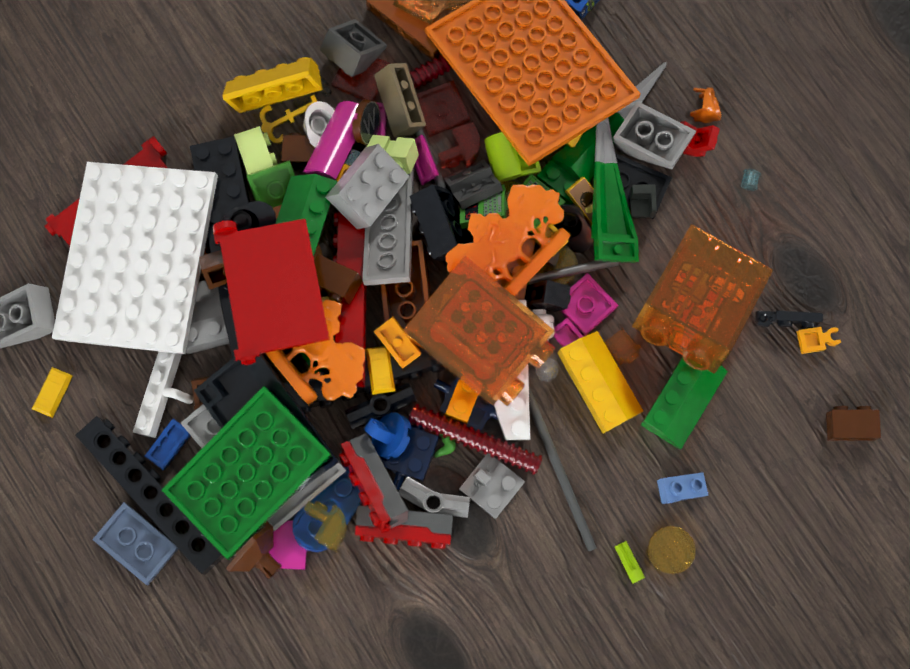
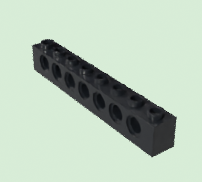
M96 416L75 436L201 574L206 575L224 556L162 491L164 486L159 482L162 477L153 468L150 471L144 465L147 461L139 452L133 453L128 448L131 445L130 442L122 434L119 437L115 434L113 430L116 427L107 418L103 420ZM105 437H110V445L102 448V440ZM125 453V463L118 465L117 457ZM140 470L142 478L138 482H133V473ZM156 487L158 494L154 499L150 500L148 498V491ZM172 504L174 508L172 515L165 517L163 514L164 507ZM187 521L190 526L189 531L181 534L179 526L182 522ZM198 539H204L205 548L197 552L195 550V542Z

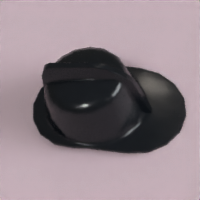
M253 201L232 208L225 213L221 221H234L237 225V230L242 231L276 224L277 220L276 213L266 202Z
M564 203L560 205L564 210V218L554 226L557 229L564 228L571 235L568 239L569 242L564 247L576 253L586 251L591 247L593 239H591L592 230L586 222L582 210L573 204Z

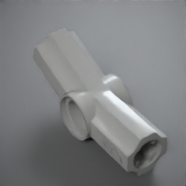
M410 477L406 478L398 492L401 497L422 508L427 513L468 518L470 497L440 494ZM429 498H438L440 506L437 509H430L427 506Z

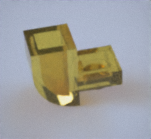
M308 501L304 507L305 513L323 523L314 537L315 541L337 553L347 533V524L343 512L335 504L331 511L327 512L328 507L318 501L313 504Z

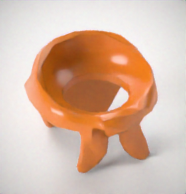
M709 87L706 89L694 88L695 92H701L699 98H703V106L701 109L691 112L690 116L694 117L695 122L709 124L713 121H719L721 119V112L714 95V89Z

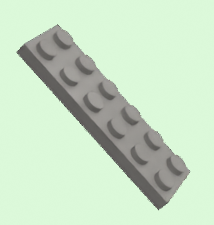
M414 168L411 174H408L410 177L370 227L365 228L362 279L364 286L411 282L413 212L409 196L413 194Z

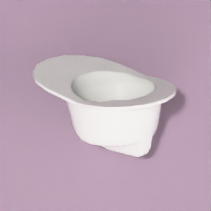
M321 101L314 102L308 106L303 121L304 132L314 148L317 146L334 113V109L329 104Z

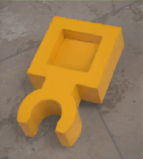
M822 327L798 330L797 337L801 354L824 351L826 349L825 344L829 346L840 344L841 340H832L830 336L831 333L838 332V328H830L825 333L822 332Z

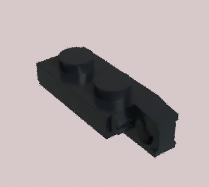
M756 311L755 325L767 328L774 322L778 323L779 327H792L793 323L801 324L802 328H815L816 325L823 322V314L794 311Z

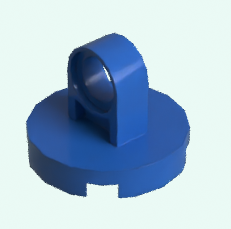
M389 413L380 421L371 418L364 427V430L372 436V444L379 457L389 460L390 457H399L406 449L410 441V437L407 434L408 428L411 429V424L405 416L399 413Z

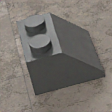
M356 19L329 28L320 51L330 61H333L342 68L346 74L353 77L365 72L386 49L387 44Z

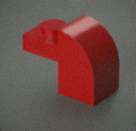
M686 121L680 122L696 130V134L683 154L704 157L706 151L715 149L720 130L718 127L711 125L696 128Z

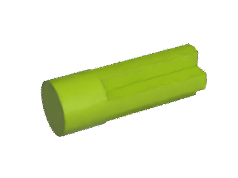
M627 541L615 546L632 584L644 579L645 576Z

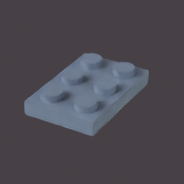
M125 502L92 539L146 585L151 583L178 550L168 537Z

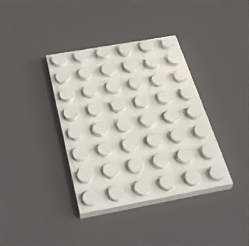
M87 162L52 338L60 341L186 354L201 272L199 257L204 255L218 175L215 172Z

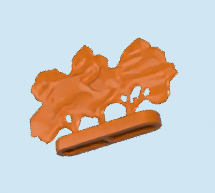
M513 185L507 199L509 216L507 218H502L498 213H488L487 216L471 213L468 230L473 236V243H458L457 246L446 254L448 272L456 275L465 274L466 279L475 280L493 296L497 280L506 279L508 282L501 289L500 295L506 301L511 300L571 236L564 228L558 229L550 238H546L545 235L548 224L555 225L564 218V210L558 203L560 193L555 192L554 189L546 191L541 185ZM544 216L548 218L546 223L543 221ZM536 218H539L541 222V227L538 229L540 233H537L534 228V220ZM533 231L534 235H528L527 232ZM537 238L541 247L531 258H528L522 252L521 246L527 239ZM516 259H521L525 264L512 277L509 274L507 264ZM496 269V270H498L501 274L495 275V274L493 273V270Z
M327 299L322 303L330 340L292 347V351L287 355L282 350L265 353L299 396L309 405L318 397L315 390L309 384V379L321 381L323 397L326 400L335 401L342 395L352 398L353 394L357 392L356 383L363 378L365 349L352 342L335 343L333 336L340 330V321L337 317L341 313L342 304ZM298 353H305L310 359V369L305 373H300L290 361ZM317 360L318 366L313 367L314 361ZM319 368H327L330 373L320 376V373L317 372L315 374V371ZM330 378L331 381L329 383H326L324 379Z

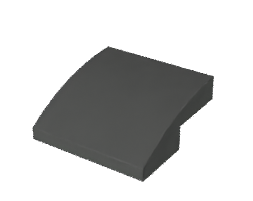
M484 159L444 178L447 187L451 190L454 199L462 210L503 191L501 183L493 175L491 167Z

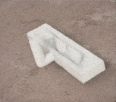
M158 351L133 433L156 438L168 397L187 404L193 403L194 397L192 395L171 388L182 354Z

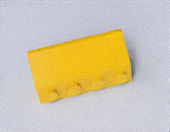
M302 57L290 64H278L273 69H262L252 75L237 76L234 80L226 83L222 96L223 100L240 114L323 90L316 62L311 57Z
M598 331L581 337L558 351V356L603 434L644 412Z

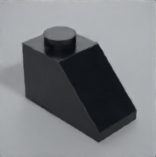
M550 280L527 285L524 298L527 310L543 309L557 312L568 309L571 299V286Z

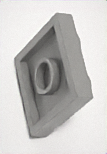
M487 453L459 490L496 519L525 481L495 457H490L491 454Z

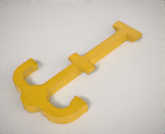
M312 95V102L293 112L287 109L285 111L287 115L272 123L267 122L265 114L272 111L271 105L264 107L260 111L262 132H267L272 142L276 144L283 143V134L276 139L272 133L274 128L290 120V123L294 122V117L305 112L312 103L318 102L315 95Z

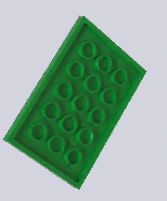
M263 386L162 491L226 559H230L332 454L267 387Z

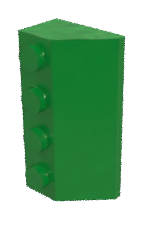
M317 174L291 176L276 224L306 218L314 258L331 205L325 197L336 185L337 181Z
M692 343L684 352L642 421L641 426L681 450L728 371L713 355Z

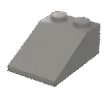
M637 101L613 136L615 149L628 156L673 169L696 134V130Z
M206 280L199 281L186 349L187 354L229 344L218 287L209 290Z
M28 283L0 297V348L39 339L53 332L55 318L48 287Z

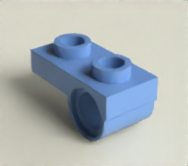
M703 472L657 480L662 504L708 496Z

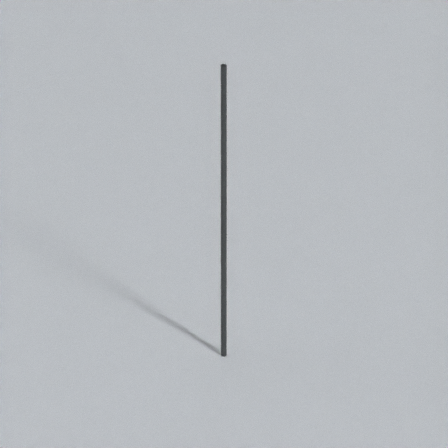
M423 129L415 133L416 138L423 135L427 141ZM429 146L430 152L432 154V157L439 172V175L434 178V181L437 186L447 189L444 179L441 175L439 167L432 153V150ZM529 386L530 413L588 552L597 549Z

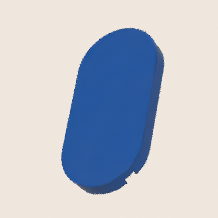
M344 467L347 471L299 510L294 517L293 534L297 543L302 548L311 552H321L329 549L342 534L356 513L358 506H361L360 490L358 486L354 487L349 478V473L351 472L348 467Z

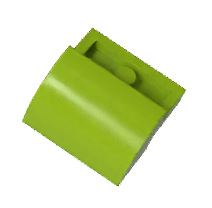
M502 132L484 139L491 170L499 182L514 180L521 176L541 172L539 161L528 166Z

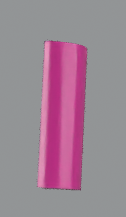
M351 101L338 103L303 172L307 175L317 174L336 180L355 142L352 123L354 119H357L358 114L355 113L358 103Z

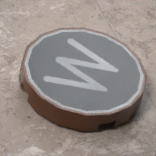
M364 99L356 107L355 113L358 115L357 119L353 120L352 129L355 141L362 145H368L372 135L378 134L380 110L376 101Z

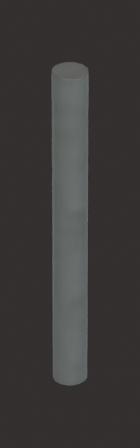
M593 261L538 273L533 276L529 284L617 266L619 262Z

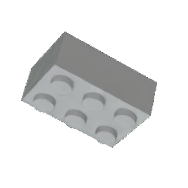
M379 144L366 147L325 198L356 229L367 228L374 223L410 176Z

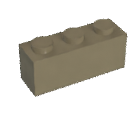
M407 63L388 64L377 72L374 77L393 137L412 136L426 126L425 119Z

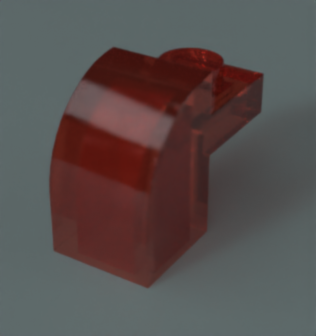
M470 122L452 129V138L456 147L438 153V161L442 169L445 167H456L461 161H463L466 168L477 160L480 151V137L474 122Z

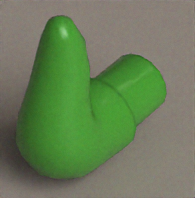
M439 434L444 446L435 452L434 457L437 458L454 452L456 448L455 440L451 441L449 440L450 437L446 436L444 438L443 434Z

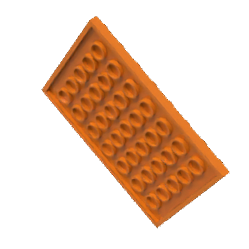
M472 0L425 28L427 36L528 166L541 160L640 98L641 93L565 0Z

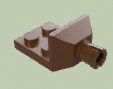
M268 521L235 553L236 557L226 567L229 572L250 571L256 567L269 580L282 567L269 553L274 547L273 526Z

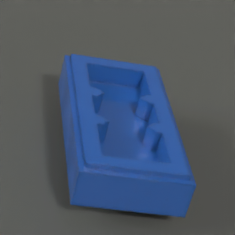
M172 419L144 457L165 471L191 435L182 424Z

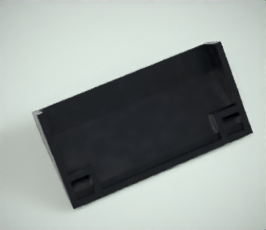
M262 354L255 357L256 362L250 365H242L241 360L236 361L234 357L194 390L221 429L265 386L332 454L292 495L294 496L338 464L339 461Z

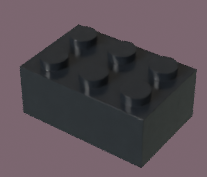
M432 184L409 196L412 202L410 205L411 210L418 217L420 233L426 238L428 244L426 248L428 254L433 259L446 262V254L457 246L458 243H471L466 228H461L460 213L451 190Z

